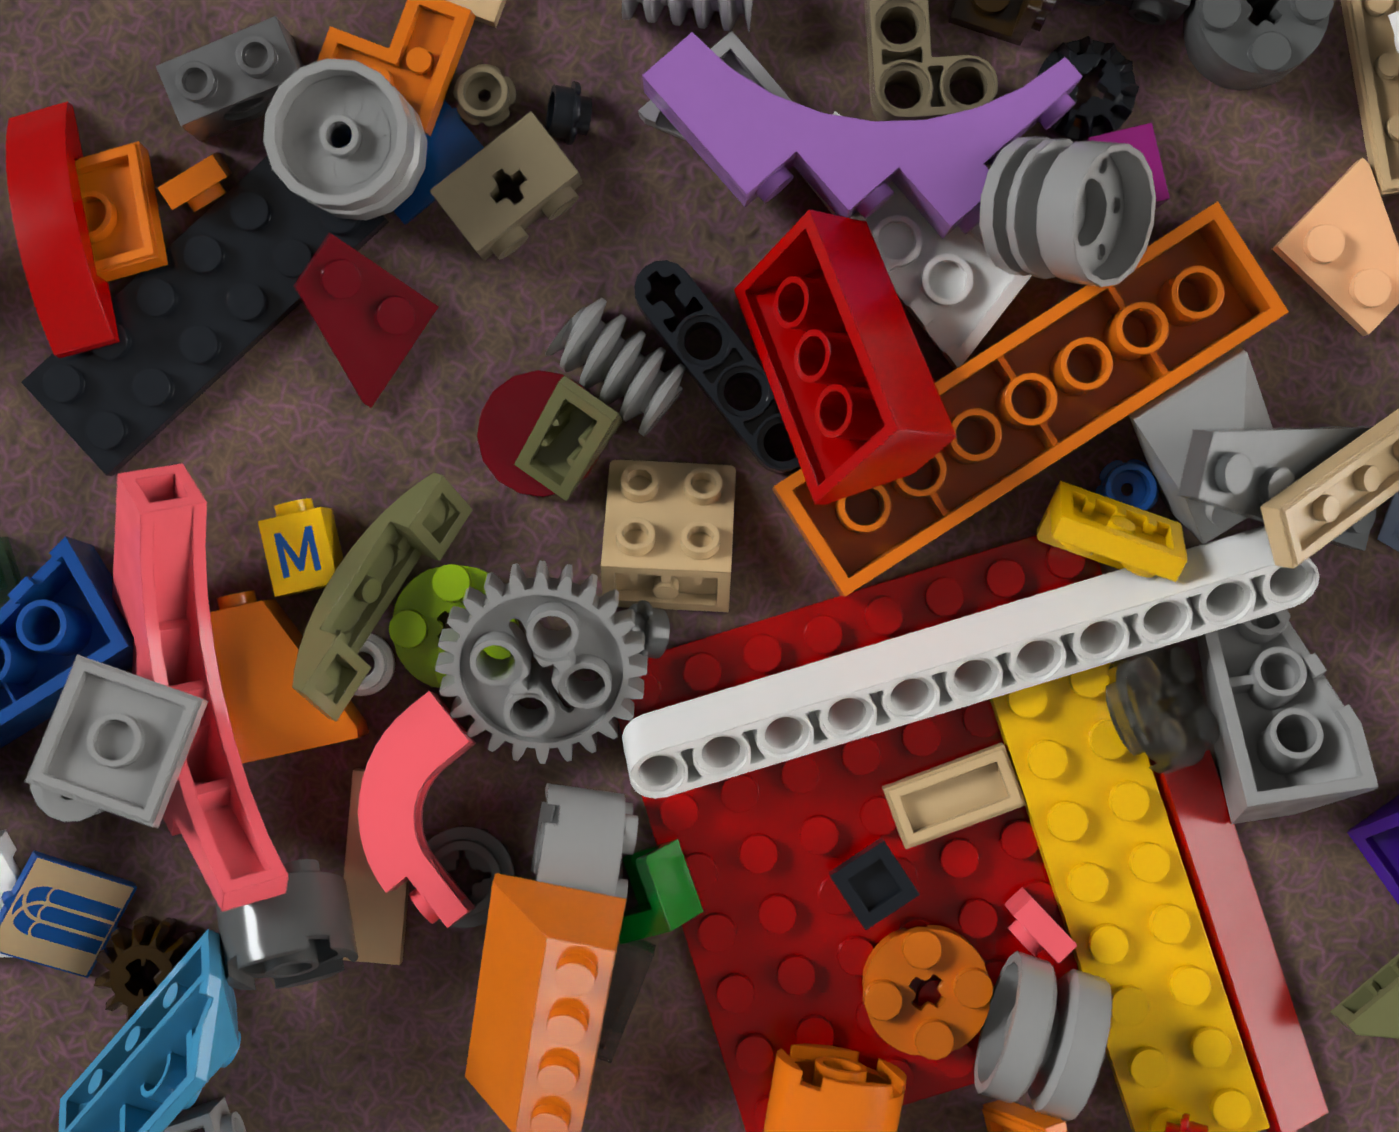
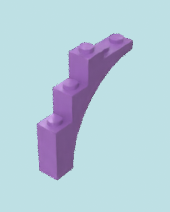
M693 32L642 75L644 93L744 207H747L758 196L764 203L774 198L793 179L794 176L790 173L789 169L794 166L836 215L851 218L856 212H859L865 219L872 215L894 194V191L888 186V184L893 182L942 239L957 226L966 235L979 224L981 194L989 171L987 166L989 164L992 166L1004 147L1016 138L1024 135L1037 122L1047 130L1066 114L1076 103L1069 94L1083 77L1070 61L1064 57L1024 87L974 109L927 120L868 121L821 113L770 93L730 68Z

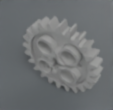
M539 561L536 575L531 578L525 576L518 563L512 564L510 580L507 584H504L498 576L490 572L487 574L484 585L486 595L472 587L466 589L463 599L466 609L452 606L447 620L451 628L442 629L438 647L443 649L444 652L439 653L435 666V671L446 674L442 678L439 690L440 695L448 697L457 696L452 703L451 717L459 718L471 715L467 735L473 737L484 730L490 732L488 750L491 752L498 749L504 741L512 743V756L515 761H518L523 756L528 747L535 748L540 764L546 763L549 748H558L562 757L568 762L572 761L573 744L580 742L589 752H596L598 731L611 739H615L618 736V721L616 717L631 721L634 717V702L631 699H643L644 680L640 676L647 674L648 656H643L639 653L645 647L644 632L630 631L635 626L634 610L627 609L615 613L619 603V592L614 589L601 597L597 596L598 576L595 574L586 578L581 585L573 583V566L570 564L564 567L558 579L550 578L545 561ZM548 616H557L564 619L569 626L565 629L554 631L543 627L539 620ZM512 619L521 621L527 630L526 636L515 623L511 622ZM492 645L502 646L513 655L505 659H495L489 656L483 649ZM534 652L533 655L535 656L537 661L531 663L532 653ZM553 664V673L551 676V672L547 666ZM583 668L592 669L598 672L601 677L594 681H582L577 679L572 673ZM559 692L573 707L568 708L562 704L558 697ZM525 697H531L542 701L545 706L538 709H528L521 706L517 701Z

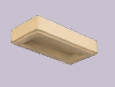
M998 743L882 786L905 849L1027 805L1003 743Z

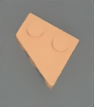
M1362 157L1349 168L1272 250L1362 336H1366L1399 304V245L1370 164Z

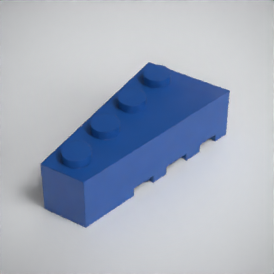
M65 536L49 552L52 557L32 577L26 576L7 595L10 600L0 609V749L52 717L77 654L126 671L133 665L134 636L112 598L113 577L91 544Z

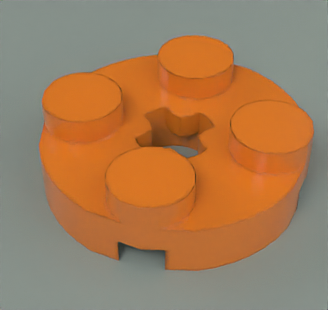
M941 925L917 926L908 930L903 928L883 938L870 953L863 969L862 998L871 1025L884 1041L901 1052L938 1060L946 1057L951 1051L966 1045L980 1031L990 1010L993 985L988 976L984 961L977 950L966 938L956 931ZM933 974L941 979L937 989L942 996L936 1003L933 1004L927 1001L920 1006L912 1002L916 996L914 989L910 986L913 979L918 977L921 980L927 981Z

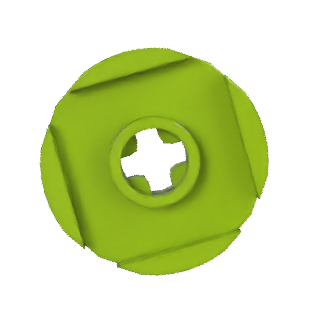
M448 564L428 569L409 582L399 595L394 607L393 618L389 625L390 638L394 642L396 654L404 667L421 682L431 687L440 688L442 678L446 674L435 671L438 655L444 652L443 649L438 647L442 629L445 628L439 619L444 612L450 613L452 606L466 609L463 599L466 589L469 587L486 595L484 585L487 574H489L487 571L457 564ZM512 619L511 622L519 627L518 619ZM492 645L483 649L489 656L495 659H505L513 655L502 646Z

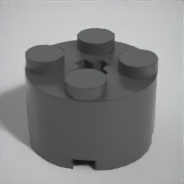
M1191 0L1189 7L1184 11L1183 34L1188 57L1198 72L1206 79L1226 89L1252 90L1273 85L1282 80L1308 58L1320 44L1328 26L1334 0ZM1252 11L1261 18L1258 26L1252 24L1248 19Z
M300 859L283 865L288 874L286 894L223 912L216 902L219 935L228 985L240 990H256L254 978L272 977L274 978L275 989L290 988L323 980L344 971V957L355 963L358 959V952L345 879L334 873L320 872L318 860Z

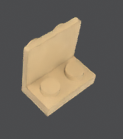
M612 460L609 467L601 558L602 595L616 589L619 592L617 607H630L632 604H637L640 600H646L654 608L729 612L735 467L717 464Z

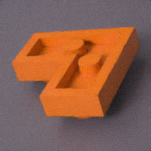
M407 0L389 48L330 26L317 62L327 58L356 60L381 73L419 114L425 134L431 136L476 16L470 9L446 0Z

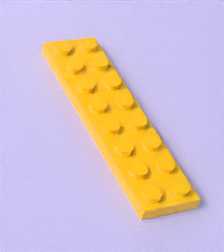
M1114 661L990 699L1009 759L1027 804L1025 808L1066 932L1078 945L1073 950L1079 971L1105 978L1111 987V1024L1105 1051L1132 1132H1164L1167 1121L1180 1125L1184 1113L1190 1114L1189 1121L1207 1125L1208 1132H1258L1270 1128L1117 662Z

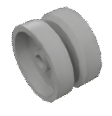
M327 58L300 67L277 88L265 113L263 142L273 171L290 191L338 218L369 220L394 211L413 194L425 170L427 138L419 114L381 73L356 60Z
M1018 951L1010 955L993 988L990 1010L980 1032L974 1068L977 1092L994 1099L1012 1103L1020 1099L1028 1090L1030 1102L1036 1112L1065 1121L1076 1119L1086 1105L1096 1083L1107 1045L1111 1024L1112 994L1110 984L1105 978L1072 969L1056 982L1054 968L1049 961Z

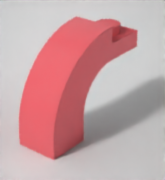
M428 691L393 721L376 744L368 760L361 782L358 821L361 842L368 864L385 893L398 889L406 881L410 880L415 889L409 893V897L420 913L431 924L440 919L449 928L470 913L475 906L431 851L423 829V807L427 793L439 774L473 747L476 742L467 735V730L459 720L451 717V710L440 696Z

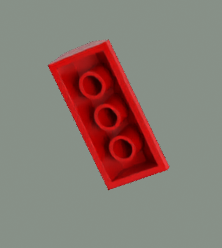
M808 210L736 286L734 292L814 504L826 505L914 474L955 439L957 435L867 221Z

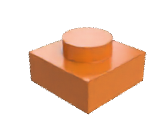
M219 151L164 183L158 187V190L171 210L187 202L193 212H196L226 193L220 181L228 177L232 172Z

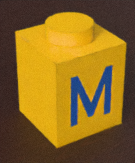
M312 498L290 501L274 506L276 517L258 521L274 596H289L326 587L337 567L344 559L332 508H314Z

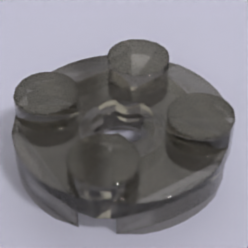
M1175 646L1168 650L1161 647L1111 662L1109 669L1118 668L1116 671V682L1106 686V702L1112 723L1125 747L1134 756L1145 752L1151 760L1158 763L1148 768L1161 774L1173 773L1198 763L1203 758L1207 746L1218 741L1220 731L1216 717L1206 708L1202 694L1194 680L1195 667L1189 654L1180 647Z

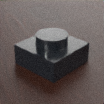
M882 837L828 872L865 930L920 895Z

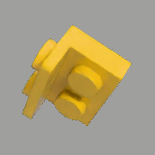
M1063 481L1059 482L1037 528V539L1040 542L1117 569L1126 568L1130 572L1142 577L1158 575L1177 582L1188 561L1181 523Z

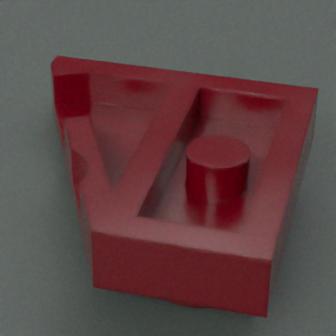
M328 233L294 284V288L319 327L325 341L343 368L358 397L370 408L373 407L439 307L331 233Z

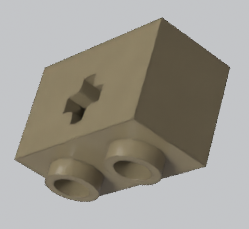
M530 111L429 191L483 261H485L492 254H495L501 260L515 252L529 238L524 229L545 214L548 220H553L566 212L579 199L574 190L581 186L583 182L578 170L532 111ZM507 180L515 187L521 185L519 189L524 198L515 205L507 198L502 199L503 194L499 186Z

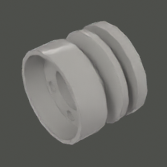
M1037 136L1016 138L1000 151L988 171L980 200L979 225L984 248L994 265L1009 274L1020 276L1032 275L1041 279L1058 277L1065 282L1099 287L1117 285L1135 270L1148 246L1154 225L1156 202L1152 171L1143 154L1127 143L1101 141L1073 142L1070 139H1049L1048 137Z

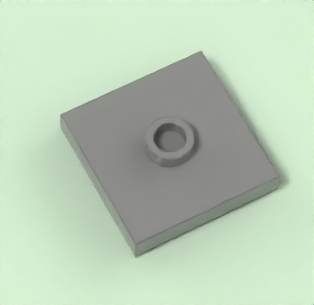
M77 654L25 782L158 828L208 701Z

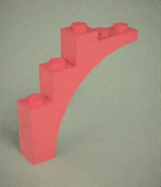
M183 463L118 473L112 598L134 636L132 674L208 701L164 812L163 819L172 836L182 834L222 912L286 894L288 874L267 833L250 790L235 743L223 695L213 641L207 587L205 547L207 502Z

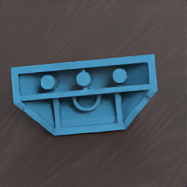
M207 929L60 1098L58 1132H163L183 1109H189L195 1103L202 1087L219 1068H225L233 1061L240 1046L241 1034L238 1031L235 993L226 981L219 933Z

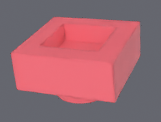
M1023 887L1004 904L1017 919L1008 929L1035 957L1045 949L1060 963L1078 946Z

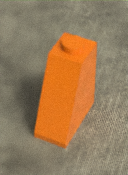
M255 590L216 598L219 610L210 612L213 641L223 695L242 764L352 740L369 733L365 718L351 700L337 722L323 715L292 688L294 669L303 636L275 599L257 601Z

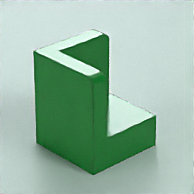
M678 839L635 851L633 855L628 854L623 858V863L638 905L623 915L619 937L620 945L671 932L703 912Z

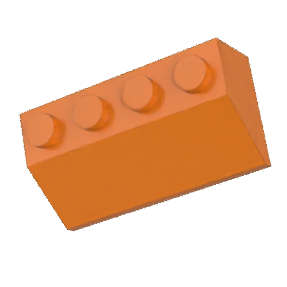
M495 873L465 1078L511 1132H582L626 905V899Z

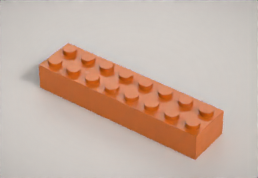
M1217 201L1147 246L1135 270L1119 284L1106 287L1086 285L935 382L957 437L914 474L826 505L814 504L802 469L776 484L772 490L838 593L845 597L1281 318L1289 311Z

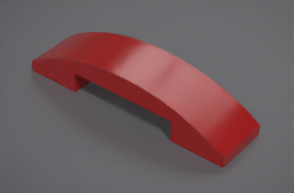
M68 101L9 118L6 133L7 185L18 249L37 314L53 354L58 358L120 342L108 282L99 277L96 272L75 161L83 157L74 108Z

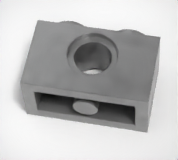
M274 16L159 64L156 68L180 126L201 142L265 115L277 88L300 67H303L304 64L292 35L279 19Z

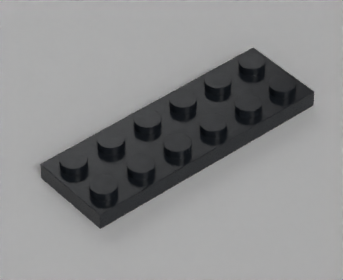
M267 155L166 248L168 265L139 273L111 299L120 342L64 358H58L52 353L21 383L106 476H113L303 302L294 288V284L328 233L333 234L358 251L389 221L384 215L369 220L342 219L316 207L306 199L290 191L273 171Z

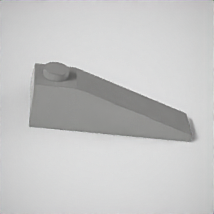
M1287 609L1197 636L1216 763L1231 824L1295 815L1373 791L1379 787L1362 723L1350 705L1344 706L1324 675L1327 671L1316 653H1309L1289 622L1290 613Z

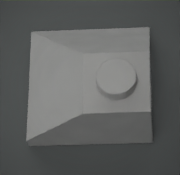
M1239 347L1129 414L1164 504L1203 545L1242 522L1247 517L1178 496L1193 429H1273L1248 353Z

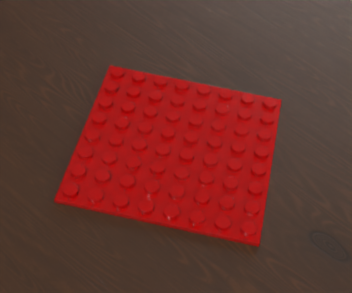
M1037 535L856 590L845 597L840 595L666 649L660 658H648L647 674L640 676L644 680L643 699H631L634 702L633 719L651 711L1100 576L1102 571L1099 562L1040 542L1037 539ZM1124 658L1116 662L1153 770L1162 766L1129 658ZM990 699L669 797L654 799L642 796L656 844L659 845L678 839L703 908L702 913L682 924V928L746 1132H764L777 1051L782 1048L789 1056L791 1045L820 1044L860 1052L858 1063L874 1070L877 1069L878 1058L892 1063L907 1076L902 1106L975 1084L974 1068L981 1029L963 1047L951 1051L944 1058L933 1060L921 1055H910L895 1049L884 1041L871 1025L862 998L863 969L872 950L890 933L903 928L908 930L917 926L928 927L927 925H941L956 931L966 938L977 950L984 961L994 988L998 976L1010 955L1018 951L1034 956L1008 929L1017 919L1004 904L1021 887L1066 932L1025 806L905 849L882 786L998 743L1004 744ZM618 718L623 734L625 726L630 721ZM882 837L920 895L865 930L828 872ZM1045 949L1036 956L1050 962L1054 968L1056 982L1072 969L1079 970L1073 951L1060 963ZM934 974L927 981L921 980L918 977L913 979L910 986L914 989L916 996L912 1002L920 1006L927 1001L933 1004L936 1003L942 996L937 989L941 979Z

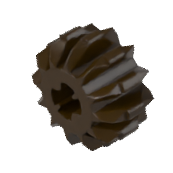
M142 916L135 920L132 930L121 926L112 932L110 938L113 947H106L99 951L95 959L109 971L98 976L95 979L94 986L101 989L112 988L115 994L106 1002L105 1010L114 1011L124 1004L128 1006L126 1013L128 1021L187 954L186 948L196 941L197 933L189 931L176 940L173 938L176 932L175 918L168 917L164 919L156 928L149 916ZM150 961L155 963L160 970L151 982L145 979L142 974Z

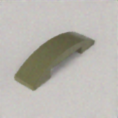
M433 472L418 482L391 504L370 525L337 567L314 608L298 651L292 688L323 715L337 722L371 669V666L358 655V652L421 555L440 561L473 510L443 475Z

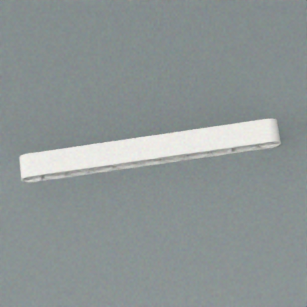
M1265 526L1186 549L1188 561L1177 582L1158 575L1142 577L1123 568L642 714L632 719L625 726L622 734L630 783L637 793L654 799L689 791L1293 608L1305 602L1313 595L1318 586L1320 575L1317 566L1310 558L1294 569L1275 566Z

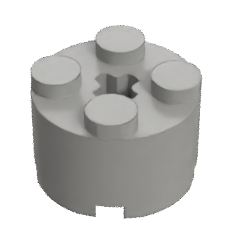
M547 783L545 787L547 802H542L531 866V872L537 874L536 881L627 900L628 880L622 879L623 865L621 864L622 853L633 855L635 849L638 815H633V803L626 802L625 795L621 793Z

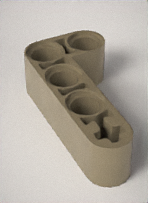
M864 0L870 102L873 115L878 121L927 120L974 109L993 101L997 94L998 79L996 71L988 61L979 56L972 55L932 57L928 0ZM890 21H901L912 30L914 39L909 43L901 45L893 44L884 37L881 26ZM960 79L969 80L979 89L980 101L972 105L959 103L951 95L949 84ZM893 84H906L916 93L918 103L908 109L896 108L886 99L884 90Z

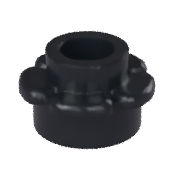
M573 81L571 87L553 85L547 105L546 131L551 137L564 139L566 145H572L577 134L586 136L591 122L592 98L580 95L581 85L577 81Z

